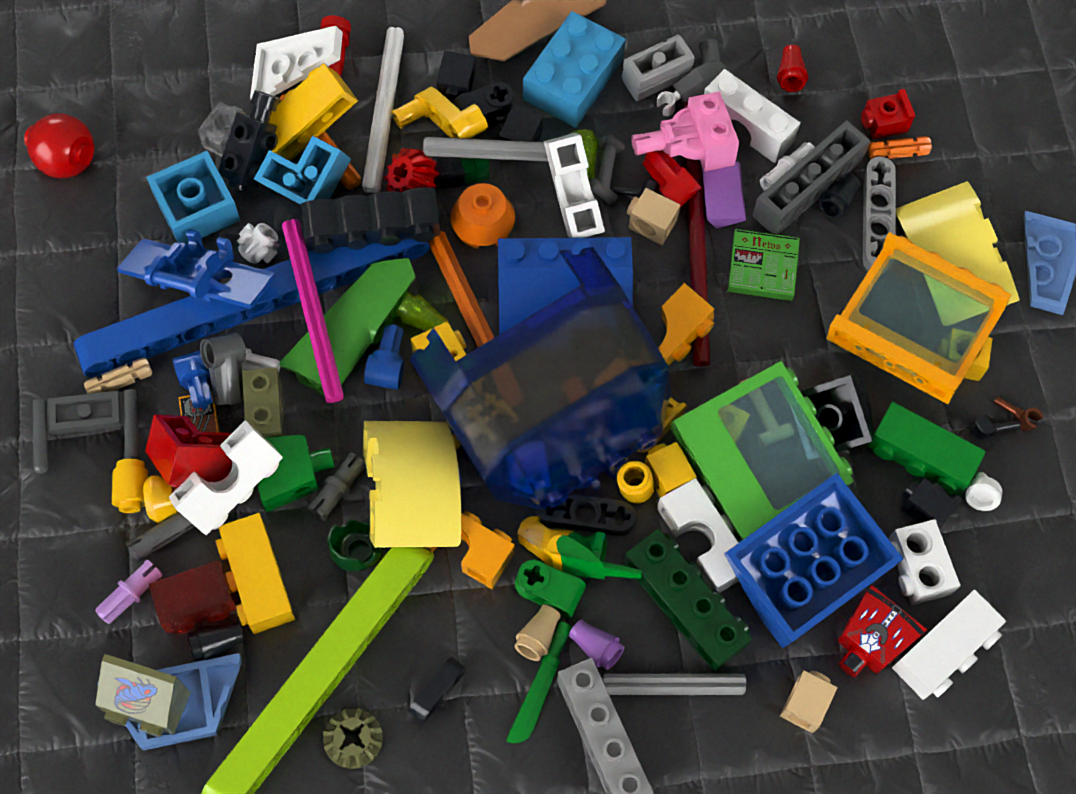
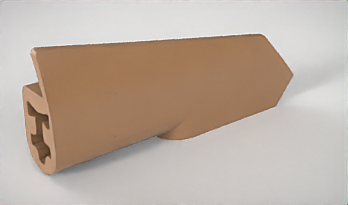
M512 0L468 36L470 54L504 62L556 33L571 11L584 17L606 5V0Z

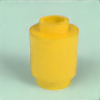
M122 459L116 463V468L112 472V505L118 507L120 512L137 513L141 511L142 507H145L143 487L144 482L149 478V471L145 468L144 461L139 459Z
M630 461L624 464L618 471V486L622 496L627 501L643 503L652 496L655 485L651 470L646 464L639 461ZM634 482H641L637 486H632Z

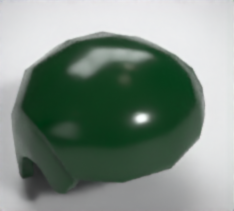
M352 518L342 526L334 524L327 536L331 559L343 570L349 572L366 570L375 565L382 556L384 547H374L370 540V523L356 521Z

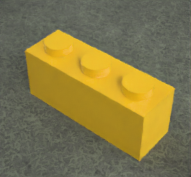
M323 63L320 67L313 69L298 87L290 90L284 96V99L278 104L276 112L272 111L269 123L277 126L275 134L278 137L277 145L272 152L289 161L293 160L307 147L312 136L317 138L358 102L340 75Z
M260 513L221 525L218 528L221 539L215 541L221 559H228L232 570L226 572V577L231 592L238 591L242 604L236 605L242 626L249 625L253 634H257L294 621L295 617Z

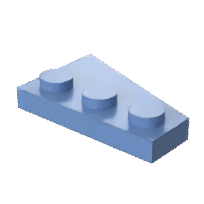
M1025 211L1023 222L1030 306L1063 315L1076 276V224Z

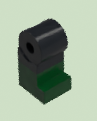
M430 156L436 161L434 169L439 173L434 178V183L437 186L434 188L436 189L455 188L490 179V163L488 159Z

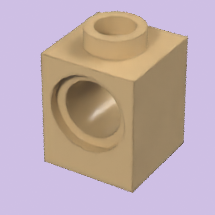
M645 188L641 197L635 196L628 207L627 214L630 215L628 229L663 245L678 220L681 205Z
M804 670L797 678L780 717L814 733L820 727L838 687L830 684V679L817 671H810L808 673Z

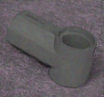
M232 333L202 340L200 354L204 365L210 372L214 404L224 405L242 402L244 398L241 363L246 357V348L242 337L238 333Z

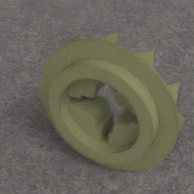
M360 708L343 709L342 712L330 718L326 729L323 731L324 749L329 758L335 764L349 769L360 768L372 762L380 752L383 742V734L379 722L372 714ZM364 726L359 734L364 748L362 749L359 745L356 746L353 743L348 747H344L346 737L342 728L344 727L346 730L349 729L351 732H354Z

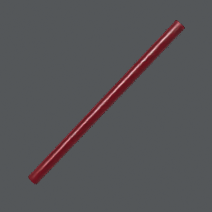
M686 158L687 171L702 187L688 200L691 289L708 302L702 166L700 160ZM709 333L703 338L697 336L693 341V365L696 367L710 365Z

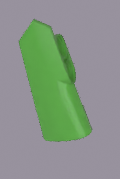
M409 258L373 263L324 314L341 386L371 343L375 345L382 339L385 326L393 324L404 308L408 298V288L416 279ZM307 332L280 361L279 365L282 368L295 372L300 383L324 396L309 332Z

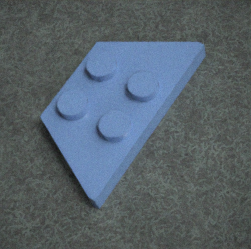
M237 653L157 670L176 676L191 693L174 735L162 732L161 737L152 736L139 730L141 724L127 720L125 726L139 747L144 751L218 735L242 664L241 655Z

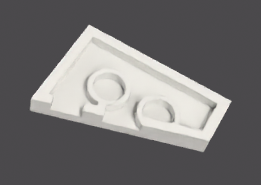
M337 26L257 44L250 100L254 90L275 96L306 79L313 69L320 67L323 63L330 66L339 61L343 32Z

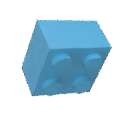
M208 151L146 177L177 242L189 243L186 236L188 229L198 231L201 238L240 221L235 202Z

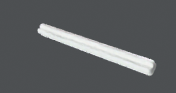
M389 27L386 32L362 183L363 190L366 193L375 194L381 190L392 118L391 111L394 105L404 41L403 29L399 27Z

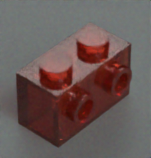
M220 560L149 584L160 625L167 633H185L193 629L196 623L207 619L209 622L219 621L230 615L229 612L236 610L235 600L227 581L226 571Z

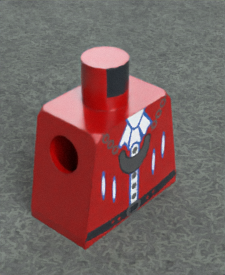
M871 585L860 598L838 638L839 644L848 650L839 662V666L852 677H857L865 666L878 674L921 637L927 629Z

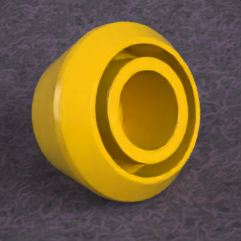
M151 475L144 482L143 494L149 518L160 523L178 513L169 499V496L177 488L168 485L162 476Z

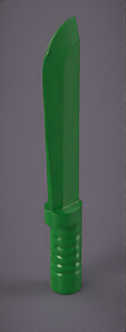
M562 621L559 622L548 654L544 655L541 660L542 663L510 729L506 742L520 743L528 739L532 734L555 672L561 663L558 658L572 629L571 625Z

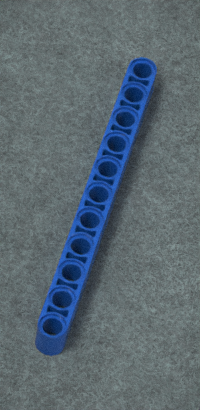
M405 239L392 246L372 243L358 250L338 247L324 254L311 251L308 253L318 295L357 281L375 262L409 258L412 261L422 257L429 251L430 245L428 241L418 242L414 239ZM289 259L262 269L275 273L276 278L252 309L216 299L208 302L205 301L204 297L198 299L188 296L80 336L74 341L73 345L83 374L86 377L102 376L101 374L128 364V366L132 365V361L142 357L148 359L301 302L291 260Z

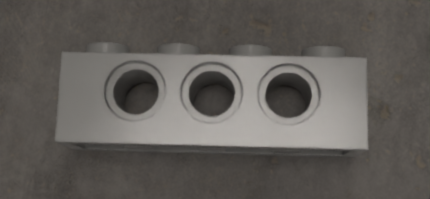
M593 658L559 671L557 676L558 686L606 794H654Z

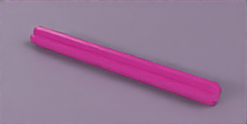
M297 219L287 220L283 222L282 228L325 400L327 403L339 402L344 399V394L300 221Z

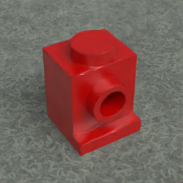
M905 89L899 90L897 94L868 100L861 113L862 124L865 129H869L873 140L908 132L916 116Z

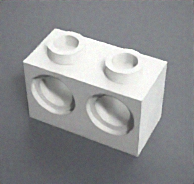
M935 519L896 529L888 538L903 557V560L897 564L900 573L898 581L902 594L905 597L908 596L911 606L952 595L961 586ZM907 541L917 543L921 553L911 551L907 546ZM919 574L928 575L933 581V586L924 585L919 578Z

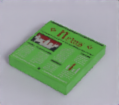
M735 229L727 292L793 301L800 238Z

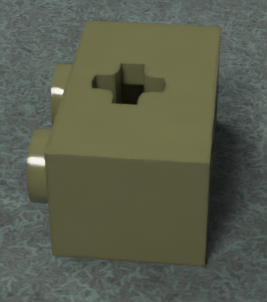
M277 367L243 370L245 420L264 438L285 436L283 388Z

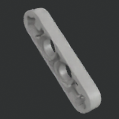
M885 157L871 159L863 176V265L867 271L870 270L877 259L874 255L878 246H882L881 252L888 233L881 236L876 235L871 230V225L880 223L887 228L888 233L891 232L896 235V170L893 162ZM875 169H880L881 173L884 175L881 184L876 185L878 182V173L875 171ZM881 195L887 200L888 205L878 207L872 203L871 197ZM891 260L887 264L882 274L888 272L894 260Z

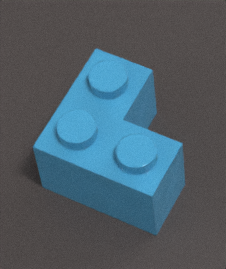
M312 136L297 165L269 150L254 180L300 205L311 200L330 199L351 158L341 150Z

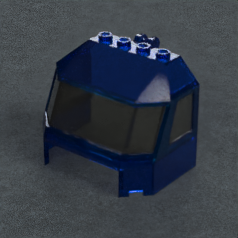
M594 247L583 248L578 255H573L570 250L559 251L560 256L574 274L580 286L466 356L455 361L433 327L427 335V339L430 342L424 351L423 349L416 350L409 359L429 396L495 500L544 509L547 506L555 507L563 503L568 498V493L578 487L583 489L591 486L596 491L601 487L600 480L598 479L600 473L605 471L608 476L615 479L618 474L617 468L627 462V456L639 449L640 451H645L657 443L658 437L662 434L672 390L669 365L663 358L623 289Z

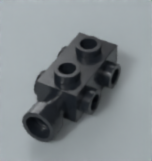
M254 90L251 99L253 104L251 114L236 113L218 169L222 177L229 179V186L247 191L248 186L258 187L259 182L254 180L268 151L274 150L278 142V137L275 134L277 126L269 123L272 111L276 112L280 100L278 97Z

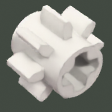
M248 223L239 233L240 237L237 242L240 245L238 250L247 261L259 263L263 259L266 263H269L278 253L276 250L279 247V244L276 243L278 235L269 225L259 223L254 228Z

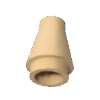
M542 605L539 612L516 635L515 649L522 656L533 661H539L542 656L547 655L557 622L561 617L560 613L551 606Z

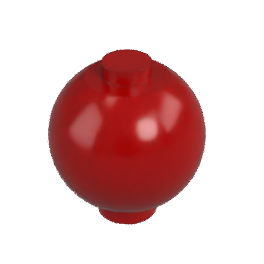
M54 113L44 116L35 124L29 126L24 135V142L32 163L42 173L50 177L65 179L77 176L92 161L95 149L93 136L89 128L80 119L72 115Z

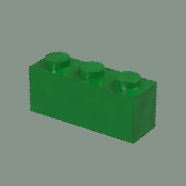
M893 401L873 434L874 441L869 442L867 445L878 457L888 461L893 460L904 466L905 470L911 475L924 477L942 486L948 494H956L958 496L969 486L986 453L985 450Z

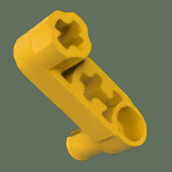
M432 86L414 95V100L391 111L393 119L400 129L424 116L426 118L429 117L450 138L471 139L485 131L488 127L487 121L477 105L473 104L460 111Z

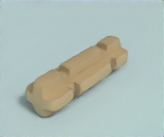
M142 357L132 361L133 365L131 366L125 364L101 374L102 378L97 379L96 376L86 380L84 387L87 394L101 393L107 390L109 392L135 383V379L138 377L142 380L151 376V366L148 360Z

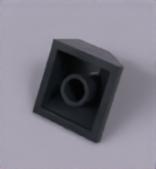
M861 373L852 374L800 391L803 397H808L812 401L817 412L815 417L820 426H825L832 434L835 442L832 446L836 452L874 441L871 403ZM791 409L807 461L819 458L820 455Z

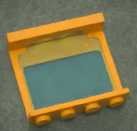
M889 232L882 251L842 314H837L830 324L826 339L940 401L949 404L1012 295L995 283H988L974 276L970 270L964 267H957L943 260L939 254L931 251L928 252L914 245L908 238Z

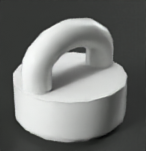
M979 472L967 487L965 498L967 503L976 510L991 511L1000 504L1002 488L996 480L989 478L983 472Z

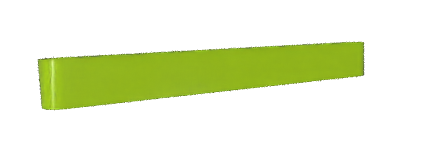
M391 547L212 775L201 794H254L426 572L434 558L432 552L425 547Z

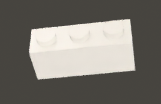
M974 589L898 661L892 669L922 700L932 693L938 698L953 684L949 679L953 672L958 669L963 674L977 661L978 658L973 653L981 645L987 650L1002 636L998 629L1006 620Z

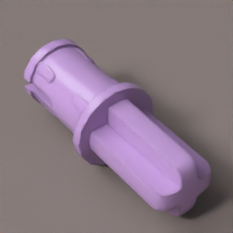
M149 560L144 561V564L124 582L120 580L118 582L119 587L96 608L97 615L104 622L112 623L134 601L139 603L141 601L139 597L163 576L157 567L153 569V564Z

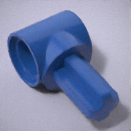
M395 324L385 326L380 349L374 351L368 357L364 375L365 384L395 390L400 389L404 372V360L399 355L404 334L403 328Z
M200 350L173 358L180 386L189 390L193 407H201L202 410L207 409L208 405L213 402L209 387L211 380L209 369L206 368L201 359Z

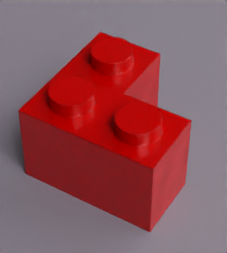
M154 414L145 452L168 485L178 488L194 471L206 481L218 482L226 478L232 469V460L220 446L232 433L200 432L187 416Z

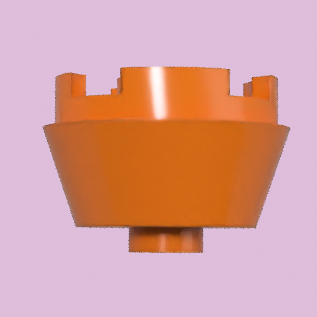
M479 183L468 187L459 196L451 209L450 221L454 232L463 243L479 249V246L493 244L498 246V239H506L515 224V211L511 202L501 190L490 184Z

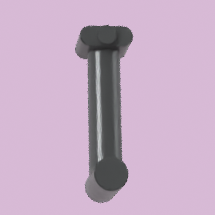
M613 135L602 137L597 142V145L604 149L598 180L592 178L589 180L591 191L609 205H612L618 198V195L609 189L615 156L624 150L625 145Z

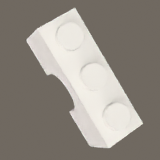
M724 69L705 88L704 94L720 91L731 121L736 120L749 131L751 135L750 146L773 163H776L794 143L800 122Z
M573 133L543 141L567 236L569 238H585L605 232L598 202L592 194L587 176V168L589 166L581 135Z
M246 420L220 445L226 455L232 460V469L226 478L218 482H209L201 478L194 471L169 496L174 508L205 535L212 529L219 528L226 521L228 513L238 503L245 502L253 493L254 487L263 478L271 476L277 470L279 461L283 458L277 449Z
M695 478L661 497L657 510L675 538L692 530L699 531L707 536L711 543V549L699 556L695 565L702 572V580L709 589L714 588L720 593L739 582L724 555L725 552L738 544V541L732 534L734 533V528L730 520L724 514L720 516L713 505L715 500L711 491L705 485L701 487Z

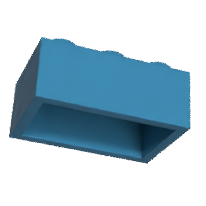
M571 11L524 76L522 100L577 128L622 63L626 38Z

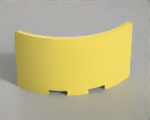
M968 181L896 208V217L906 237L914 245L928 252L931 251L939 254L943 260L957 267H964L970 270L974 276L988 283H995L1012 295L1007 305L1020 301L1006 261H1002L998 249L992 245L998 242L989 218L984 219L980 207L981 202ZM923 275L939 321L943 327H949L989 312L981 304Z
M364 421L363 457L366 463L368 477H373V481L376 483V490H370L369 492L370 540L374 547L459 546L461 543L460 480L455 444L448 424L446 422Z

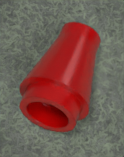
M787 45L782 51L783 56L777 81L783 90L796 92L805 86L808 80V73L801 55V48L797 45Z

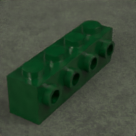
M656 529L625 553L623 565L642 570L641 579L635 578L713 673H716L747 648L752 640L748 635L750 630L740 617H733L725 606L727 604L723 596L714 588L710 590L703 582V574L692 561L687 563L680 555V548L677 542L669 534L664 536L659 529Z

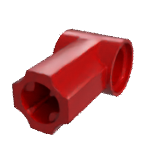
M663 150L648 152L645 155V160L642 164L652 178L661 186L659 190L666 198L683 206L702 189L701 185L686 168L681 167L673 157H669V154Z

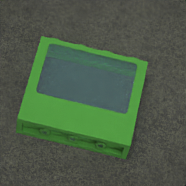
M782 361L673 420L669 426L703 486L705 485L711 491L715 500V506L720 515L724 514L730 520L734 528V533L732 534L738 543L834 474L838 473L847 486L854 482L851 477L853 471L850 464L844 457L838 456L832 446L835 444L832 434L825 426H820L815 417L817 412L812 401L808 397L802 396L797 387L799 382L795 373L790 367L786 368Z

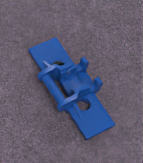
M188 229L186 233L189 240L188 244L174 242L171 246L143 238L117 267L118 273L144 279L146 284L154 287L160 285L161 289L165 290L171 287L189 292L194 298L201 299L204 297L205 301L208 302L216 299L249 309L253 308L276 278V274L273 272L233 262V250L229 239L222 237L217 239L219 252L205 249L200 233ZM223 278H232L225 284L218 282Z

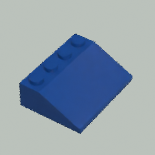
M631 237L498 239L499 346H568V325L609 324L611 332H617V345H633Z
M838 473L831 476L724 553L759 618L781 648L795 641L903 560V557Z

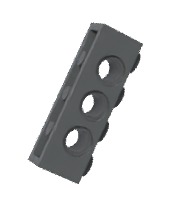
M846 120L758 196L752 216L771 234L778 235L814 204L824 191L840 181L863 161L870 140Z

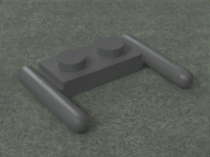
M128 389L123 392L110 391L48 398V401L38 399L32 402L33 469L36 473L42 474L48 470L47 434L60 435L121 428L124 425L125 459H140L136 390Z

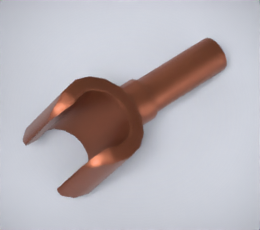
M999 396L994 401V404L1011 413L1012 416L1020 421V429L1023 431H1031L1037 427L1029 421L1028 417L1034 421L1043 419L1042 412L1037 408L1032 407L1024 411Z

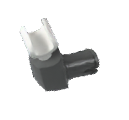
M707 39L708 48H706L704 40L699 43L702 65L673 85L675 92L664 91L658 95L657 107L668 103L663 108V116H671L675 112V103L681 99L686 103L689 97L704 94L705 88L724 69L727 70L726 65L720 60L719 43L716 39Z

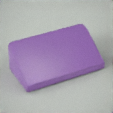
M739 161L735 162V166L706 172L702 168L707 220L716 229L746 221L741 164Z

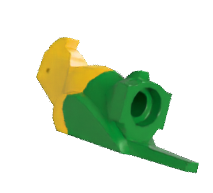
M537 516L528 517L520 524L517 532L518 542L539 557L544 563L561 572L596 579H605V576L639 579L642 577V570L604 562L607 553V536L605 533L596 532L590 536H583L570 530L550 529L540 523Z

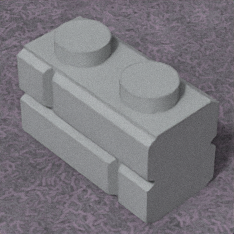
M678 34L667 39V42L658 43L624 59V70H622L623 83L635 101L638 102L674 85L690 73L695 57L683 38Z

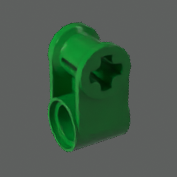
M528 560L523 563L515 579V589L519 595L541 606H551L560 613L561 617L568 619L572 618L586 588L584 581L576 576L561 572L538 560ZM531 573L538 576L533 586L527 584Z

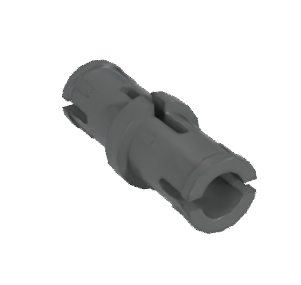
M351 452L348 454L333 476L329 475L325 479L326 485L307 507L316 517L319 514V519L327 520L329 514L342 497H348L351 493L349 488L362 471L366 469L365 461L360 457L356 460V454Z

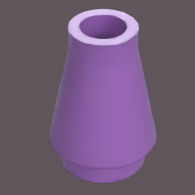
M582 619L570 631L569 637L580 646L589 658H593L598 668L602 666L609 670L619 660L624 651V646L619 643L620 639L596 628Z

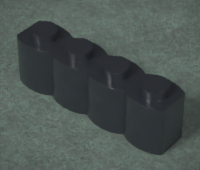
M414 188L403 192L387 191L369 196L351 195L335 200L316 199L301 203L304 239L307 250L320 254L329 253L338 247L358 250L372 243L392 246L405 239L426 242L440 235L435 188Z

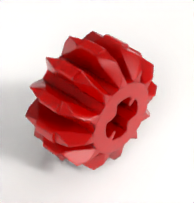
M402 148L399 154H392L393 162L391 165H386L389 172L383 178L388 182L386 191L403 192L414 188L437 187L434 183V178L439 175L434 169L436 161L432 157L424 155L423 150Z

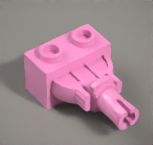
M719 91L689 97L688 106L678 111L672 119L661 121L659 131L632 135V147L636 156L663 150L669 154V157L681 155L688 159L700 160L703 171L706 172L735 166L739 140Z

